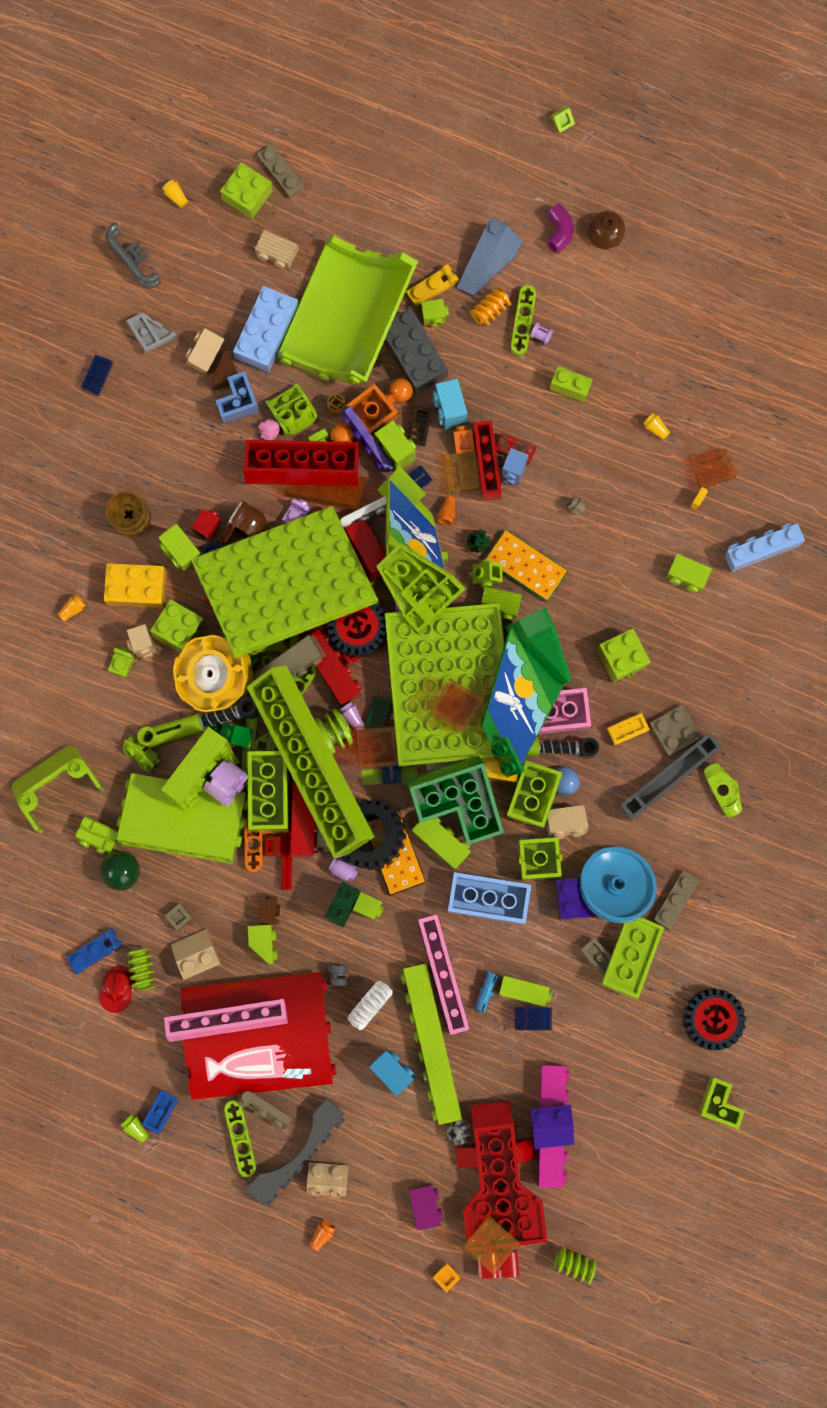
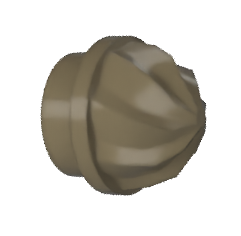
M574 496L567 503L566 508L570 514L580 515L584 513L586 505L581 497Z

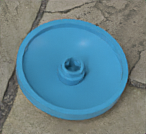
M623 847L601 849L587 860L580 873V892L584 902L594 914L606 921L613 923L635 921L642 917L654 903L657 884L653 870L643 857L630 849Z

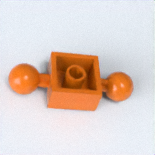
M398 378L390 384L389 393L384 395L374 383L346 406L352 407L373 437L375 432L391 421L398 419V411L392 404L396 401L405 402L409 400L413 394V387L407 379ZM350 424L336 425L330 434L331 441L353 442L354 435Z

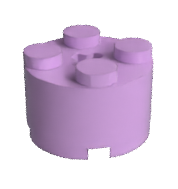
M223 761L210 775L212 780L210 783L206 782L204 791L222 805L228 807L233 802L236 793L240 794L245 789L247 784L244 782L247 780L248 775L231 761Z

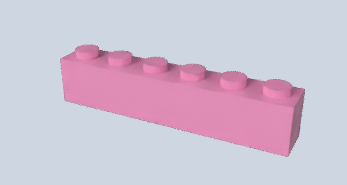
M433 915L419 919L418 923L449 1033L452 1035L469 1030L438 916Z
M280 999L164 1017L166 1038L169 1042L288 1024L285 1001Z

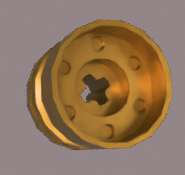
M129 491L119 492L113 495L107 503L106 517L109 523L121 535L138 537L149 528L152 520L151 511L137 494ZM129 514H132V519L128 517Z

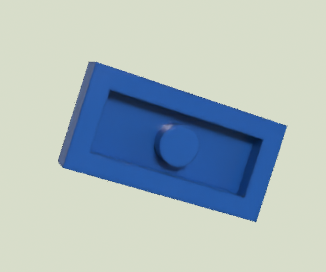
M161 1090L142 1126L160 1135L179 1099Z

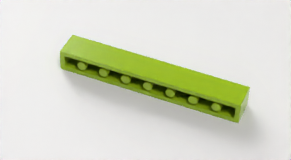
M425 963L404 968V973L400 975L402 984H407L408 988L405 997L407 1004H411L413 1010L409 1012L411 1023H416L417 1031H414L416 1043L421 1045V1050L418 1051L420 1063L424 1062L426 1070L422 1072L425 1082H429L430 1090H427L429 1102H434L435 1109L431 1110L433 1120L438 1121L439 1125L462 1120L427 965Z

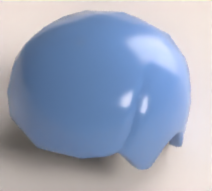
M558 767L556 771L563 774L556 794L571 796L579 789V775L572 768Z

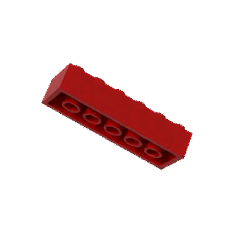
M246 440L243 469L245 484L358 486L359 442Z

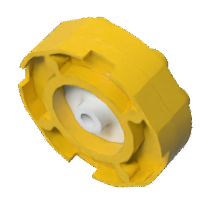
M219 635L194 638L183 646L185 648L179 657L175 659L173 674L178 695L183 701L194 707L193 709L201 712H218L231 706L233 707L241 698L247 697L249 693L247 686L253 682V671L249 654L234 658L225 636Z

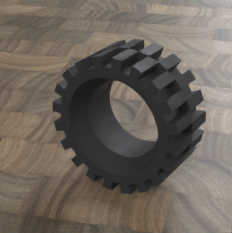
M361 799V803L357 802L364 817L377 816L385 823L386 838L384 843L374 851L362 852L356 849L343 857L362 869L385 868V864L391 865L394 857L398 859L401 855L398 852L400 848L404 849L403 839H406V833H404L403 829L406 828L404 823L401 822L402 818L386 803L379 802L376 799H371V801Z

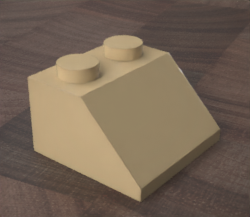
M207 929L171 944L177 966L185 981L222 965Z

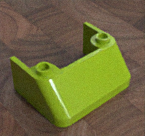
M74 746L64 747L12 784V792L20 809L34 830L40 834L44 831L31 813L38 805V798L34 792L65 771L73 778H81L88 774L96 787L101 792L105 791L86 760Z

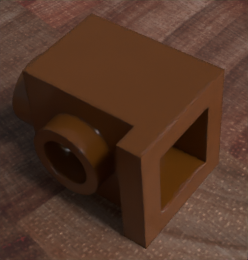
M266 896L265 899H261L259 923L279 925L280 921L276 920V916H280L281 906L277 905L276 896Z

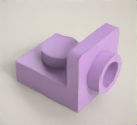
M293 498L292 504L284 515L282 522L288 523L309 515L308 503L302 499L296 500Z

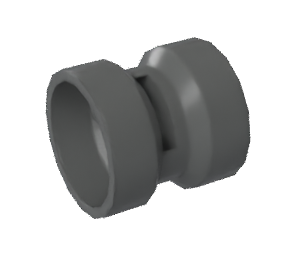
M329 965L330 978L328 979V985L347 986L345 977L348 973V966Z

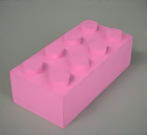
M587 688L562 690L538 735L590 729L591 719Z

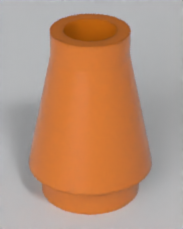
M452 496L445 497L437 514L438 522L442 525L450 526L455 521L456 499Z
M327 1220L319 1222L309 1246L319 1251L335 1235L336 1227Z

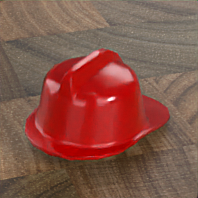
M124 966L111 968L106 972L103 979L100 1002L102 1007L110 1013L124 1011L131 1001L133 992L131 985L134 981L130 980V977L133 976V973L129 972V969Z

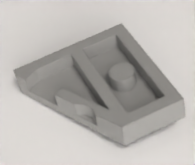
M143 312L126 320L127 326L145 354L176 339L177 335L173 331L166 330L162 327V324L153 321Z

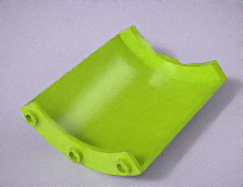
M336 236L328 238L276 357L281 359L280 362L284 365H293L318 375L325 381L332 379L355 385L367 382L418 261L404 252L389 254L388 257H381V253L366 250L364 253L356 250L355 245Z

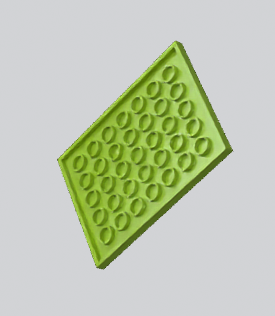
M333 506L192 560V565L234 658L378 603V598Z
M500 603L445 608L419 633L404 618L402 612L385 613L399 767L458 762L480 756L481 759L497 758L491 752V745L481 724L504 648Z

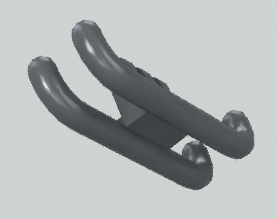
M116 222L112 223L106 231V238L112 250L143 287L154 288L161 283L158 273L154 272L151 275H145L138 267L140 263L149 257L147 252L143 253L144 249L139 247L138 241L124 250L116 240V237L121 232L118 229L119 226Z

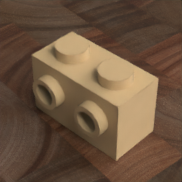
M204 328L202 332L198 331L193 341L197 342L194 348L190 347L186 353L185 358H187L185 364L206 374L224 339Z
M145 624L127 630L129 636L127 644L133 655L136 654L139 659L145 660L153 657L154 653H157L151 633Z
M584 805L551 809L546 820L548 838L558 837L560 840L565 838V836L581 837L586 834L588 822Z

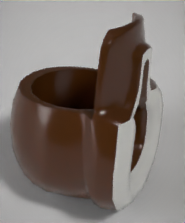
M240 502L227 523V528L222 534L221 543L224 545L233 531L244 538L264 532L267 524L266 517L260 510L250 506L247 502Z

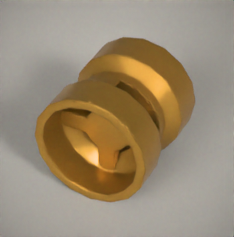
M333 394L327 400L328 412L333 417L342 416L343 414L340 410L346 406L345 399L340 394Z

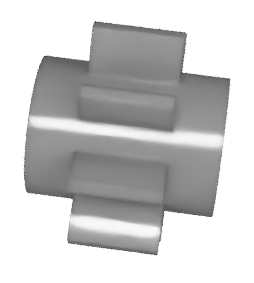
M464 1119L450 1122L452 1127H449L447 1130L449 1140L455 1141V1145L468 1143V1138L472 1134L470 1125L464 1123Z

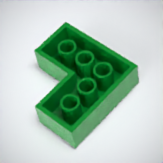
M480 756L405 780L415 815L420 823L455 811L462 837L467 845L504 833L486 768Z

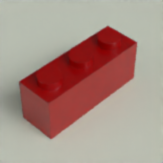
M364 519L345 527L344 530L369 582L381 578L382 576L377 565L386 557V554L383 551L382 543L374 536L372 526L368 525Z

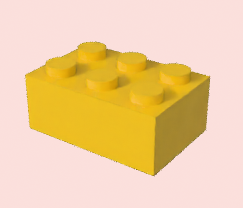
M107 563L104 602L107 606L164 608L167 572L165 567Z

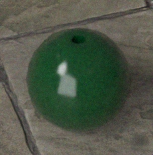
M114 851L103 859L100 866V876L104 884L110 889L116 891L128 890L139 879L140 865L131 853Z

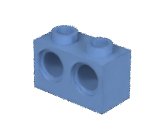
M510 449L501 474V479H503L504 483L512 486L514 484L519 485L527 465L528 454Z

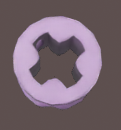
M537 322L530 337H535L547 345L554 330H548Z

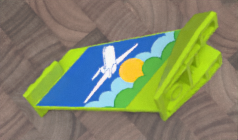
M399 467L377 489L383 497L386 496V557L377 565V568L404 618L419 633L464 592L466 588L451 573L445 570L433 514L420 502L426 493Z

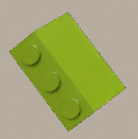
M526 760L523 767L525 771L521 773L507 818L544 828L563 773Z

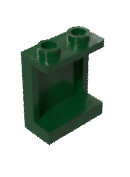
M342 881L324 917L344 927L361 893L359 889Z

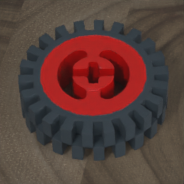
M378 603L330 621L327 625L333 645L341 653H346L350 657L353 655L359 658L362 655L365 657L369 653L373 654L376 649L381 647L382 642L384 643L385 636L387 635L385 614ZM353 615L365 616L367 618L366 620L359 616L356 617L361 629L362 636L366 633L367 628L370 627L371 630L369 634L361 639H353L349 637L348 634H352L355 637H359L358 631L355 628L353 618L350 619L348 626H344L346 620Z
M707 989L696 993L693 998H690L688 1005L684 1009L683 1025L686 1028L687 1035L696 1045L715 1051L732 1047L731 1045L738 1042L739 1037L743 1035V1029L746 1027L744 1025L746 1016H744L745 1010L742 1008L741 1002L733 994L721 989ZM711 1005L722 1007L727 1014V1017L724 1018L721 1012L716 1011V1018H719V1021L714 1023V1028H720L725 1025L724 1030L717 1034L708 1033L702 1025V1021H705L708 1027L713 1028V1021H710V1018L715 1016V1011H708L704 1015V1010Z

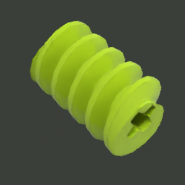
M149 949L127 953L128 957L133 958L128 961V964L134 965V967L129 969V972L135 973V975L130 977V980L136 981L131 985V988L137 989L136 991L156 988V985L150 984L155 978L149 976L154 972V970L148 969L153 964V962L147 961L148 958L152 957V954L146 953Z
M562 1247L555 1256L552 1270L555 1266H558V1273L566 1269L565 1276L573 1272L574 1280L580 1275V1282L587 1278L588 1285H590L595 1275L596 1261L592 1259L588 1263V1257L584 1256L581 1259L580 1253L573 1257V1250H569L566 1253V1248Z

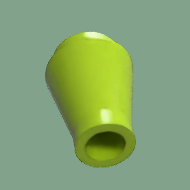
M130 1114L120 1124L124 1132L140 1143L144 1142L149 1136L137 1116L134 1117Z

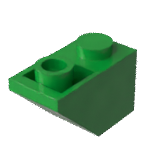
M226 722L209 727L227 739L228 743L246 748L249 747L253 729Z

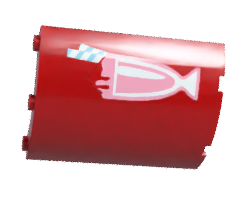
M322 972L182 987L181 1010H183V1015L284 999L288 1024L183 1040L185 1063L189 1072L188 1085L191 1100L241 1095L246 1091L258 1093L333 1084L336 1066L335 1063L331 1064L328 1034L331 1033V1023L326 1021L324 991L328 990L327 980L322 979Z

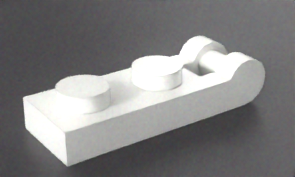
M386 496L343 517L340 521L343 528L364 519L367 522L371 519V516L385 513Z

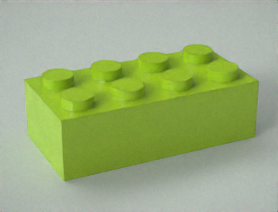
M208 727L161 789L165 797L184 811L187 808H191L196 802L195 797L198 793L204 791V786L210 779L213 771L222 761H227L230 757L231 747L228 740Z
M279 751L248 752V830L250 832L289 831L288 767Z

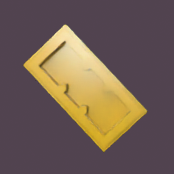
M642 713L607 728L614 746L650 730Z

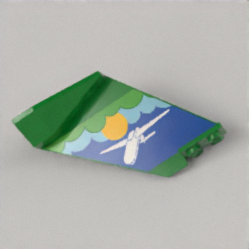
M546 607L504 627L507 638L481 724L491 745V752L497 757L500 764L499 768L506 778L525 771L522 765L564 684L572 681L555 625Z

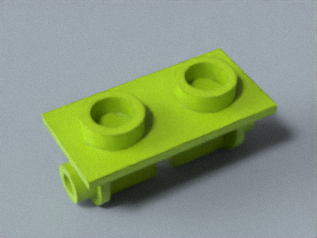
M130 736L128 740L124 741L122 747L124 753L128 757L134 758L142 769L152 773L154 765L157 766L161 761L159 755L150 748L145 752L142 751L145 746L138 741L137 737Z

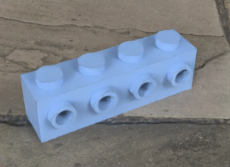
M788 523L782 526L779 531L774 532V530H770L758 539L755 536L747 539L745 544L739 545V543L729 546V550H727L724 556L730 571L734 572L797 548L804 543L805 539L798 523L794 525Z

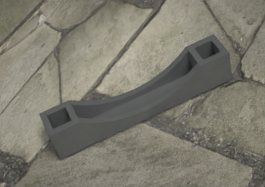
M709 732L667 768L620 804L618 808L631 822L720 750L722 746Z
M327 1098L313 1114L311 1133L302 1151L283 1167L260 1173L246 1190L263 1206L266 1203L271 1204L278 1196L276 1194L277 1190L280 1187L284 1190L292 1181L289 1177L293 1172L298 1174L305 1166L302 1162L307 1157L311 1159L318 1151L316 1146L320 1142L324 1144L331 1137L329 1132L332 1128L338 1129L345 1121L342 1118L345 1113Z

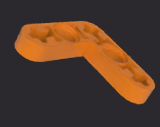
M247 818L244 826L245 867L248 871L256 873L263 866L262 834L288 833V831H256L255 834L259 833V837L254 835L248 837V833L252 834V832L248 830ZM251 839L259 841V847L256 850H251L248 847V842ZM248 852H260V856L255 855L256 862H259L256 869H252V866L248 865L249 862H252V855L248 856Z

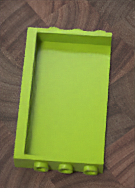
M131 773V777L127 779L125 785L127 795L123 797L121 803L123 813L122 816L119 815L117 820V827H119L117 835L118 845L229 864L234 863L237 847L240 848L242 836H239L240 829H244L246 818L243 817L244 810H248L246 792H241L240 794L237 792L233 802L228 807L222 805L207 792H199L195 797L196 802L194 805L184 811L167 799L161 791L169 779Z

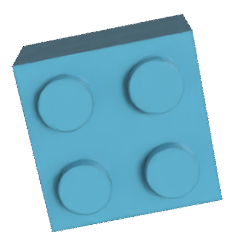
M458 378L436 384L435 391H433V402L435 408H439V424L443 425L445 430L456 428L457 425H467L468 413Z

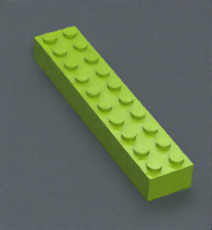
M287 666L269 669L248 685L247 689L332 856L335 859L348 855L374 838V835Z

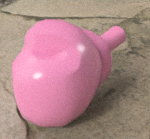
M272 419L261 422L259 425V430L262 433L261 438L264 440H274L280 432L279 423Z

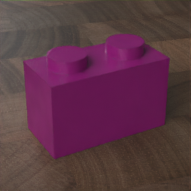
M432 1184L410 1188L409 1193L417 1231L441 1226L440 1220H443L441 1208L437 1209L436 1200H439L437 1188L433 1189Z

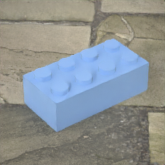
M263 286L234 348L233 354L235 359L269 373L298 307V300Z
M454 872L447 912L525 925L531 885Z

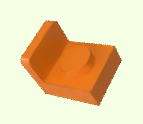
M463 424L457 425L456 429H452L456 454L475 452L472 428Z

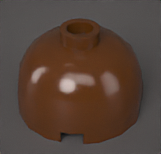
M602 211L596 214L591 220L588 229V235L591 238L592 244L604 250L619 246L625 235V223L621 216L612 211Z

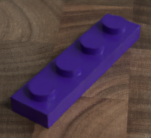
M345 406L341 409L340 412L343 414L341 416L342 420L347 425L350 424L354 437L358 441L361 440L366 454L371 455L375 460V467L383 472L392 470L393 466L352 407Z

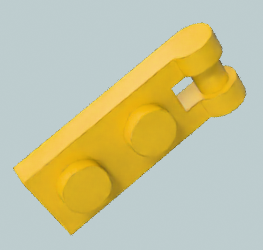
M449 264L406 291L407 297L416 309L421 306V302L430 301L459 281V278L451 272L452 268ZM444 276H446L448 279L445 282H443V280L441 279Z

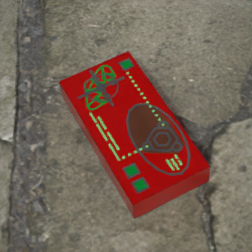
M502 433L496 445V452L508 456L511 448L529 455L527 465H529L537 447Z

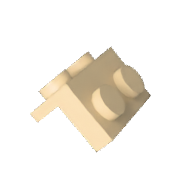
M309 1162L307 1193L314 1196L331 1195L335 1198L346 1196L349 1166Z

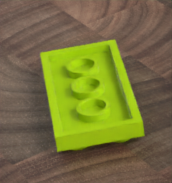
M642 917L629 923H623L601 985L638 1000L664 927Z

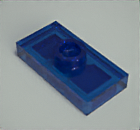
M95 354L81 389L99 396L113 366V361Z

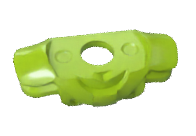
M718 763L709 765L704 769V774L723 812L729 818L738 815L742 811V804L737 781L728 772H725ZM720 785L728 787L729 792L726 796L718 794L717 788Z

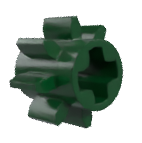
M479 529V531L473 530L469 534L467 545L472 547V552L484 553L489 548L490 536H486L487 531Z

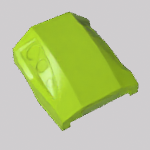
M298 383L272 400L265 401L285 435L297 434L313 424L318 416Z

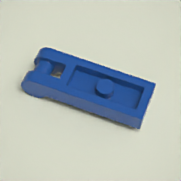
M113 928L66 957L76 975L123 946L122 942L116 938V932ZM107 939L111 943V945L108 948L104 944V941H106Z

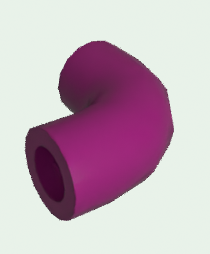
M560 203L555 205L547 214V217L553 222L556 229L554 234L546 240V243L555 254H559L572 240L574 232L572 217Z

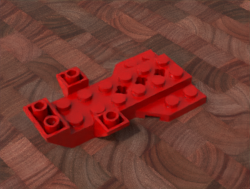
M510 1100L470 1105L475 1145L455 1147L458 1168L478 1169L480 1188L463 1209L468 1252L547 1242L543 1201L520 1183L518 1164L536 1159L533 1138L515 1140ZM499 1180H502V1183H506V1185L502 1186L501 1190L498 1189V1186L495 1187ZM500 1201L508 1203V1205H505V1209L501 1210L500 1206L497 1207V1204H500ZM503 1221L510 1223L505 1230H503V1227H499Z

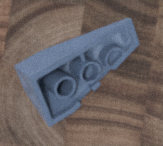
M490 218L457 289L470 296L476 295L493 276L515 258L523 240L507 225Z

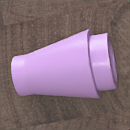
M352 702L339 709L346 722L355 731L365 725L356 705H353Z

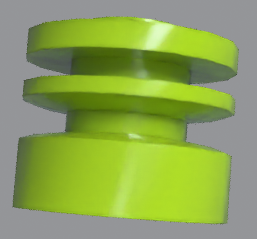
M336 708L332 709L335 717L333 719L330 718L327 712L324 713L327 721L325 723H322L318 717L314 718L332 755L336 753L335 743H338L342 749L345 748L343 739H346L349 746L354 744L352 732L344 716Z

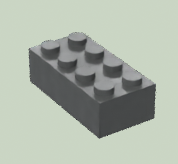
M412 308L396 315L384 343L405 378L412 384L416 395L447 378L448 368Z

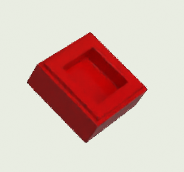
M265 837V856L284 857L285 837Z

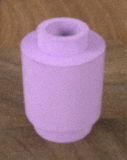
M342 857L333 859L328 869L332 871L331 874L347 883L349 880L354 881L359 872L356 870V865Z

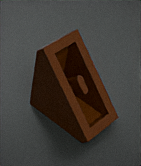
M225 350L210 383L211 388L215 391L229 385L227 377L238 374L229 351Z

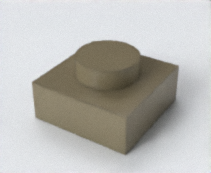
M180 903L165 915L166 919L177 931L192 919Z

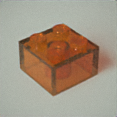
M450 679L430 710L429 715L463 735L484 699Z
M393 724L355 727L359 768L398 765L396 732Z

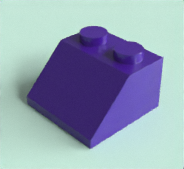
M580 878L557 880L555 882L559 921L598 917L588 908L582 898Z
M570 1104L530 1108L534 1149L574 1145V1125Z

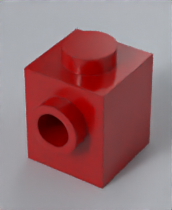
M203 508L191 527L193 532L210 541L221 524L218 517L219 514L211 509L207 511Z

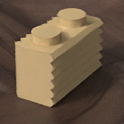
M263 230L255 246V252L259 259L263 261L270 260L281 269H284V267L290 269L299 250L298 244L267 230Z

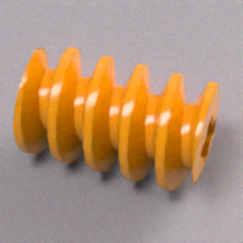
M497 286L496 289L491 291V294L486 296V300L482 299L480 304L475 306V309L470 310V314L479 325L482 326L484 323L489 326L488 319L494 321L495 317L493 314L500 316L499 309L505 311L504 304L511 306V302L507 294Z

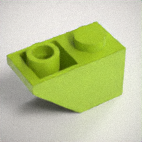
M272 925L248 926L249 947L269 965H274V961L278 960L277 949L273 947V941H277L276 929H273Z

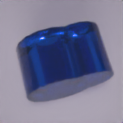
M516 1007L515 1030H552V1007Z

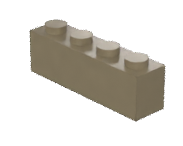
M307 636L253 675V681L269 669L284 665L287 666L293 678L296 676L301 677L308 672L307 668L311 665L314 667L320 664L326 653L315 636Z

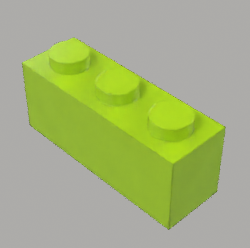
M438 817L422 823L419 822L412 829V833L453 870H456L471 853L468 850L470 846L463 840L459 842L454 837L456 834L449 827L444 828L439 824L441 820Z

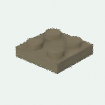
M683 704L649 723L668 757L702 738Z

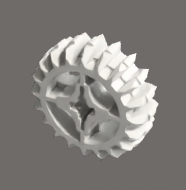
M377 981L349 1014L348 1021L352 1026L359 1030L366 1027L391 997L392 990L382 981Z

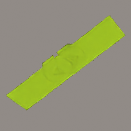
M417 767L392 768L393 780H391V769L388 768L361 770L362 785L406 783L405 780L417 777Z

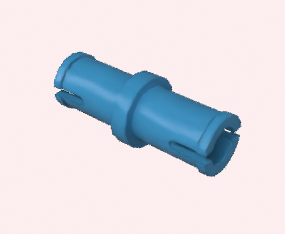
M487 972L483 986L479 988L480 993L473 1007L474 1009L485 1013L490 997L494 995L493 990L499 975Z

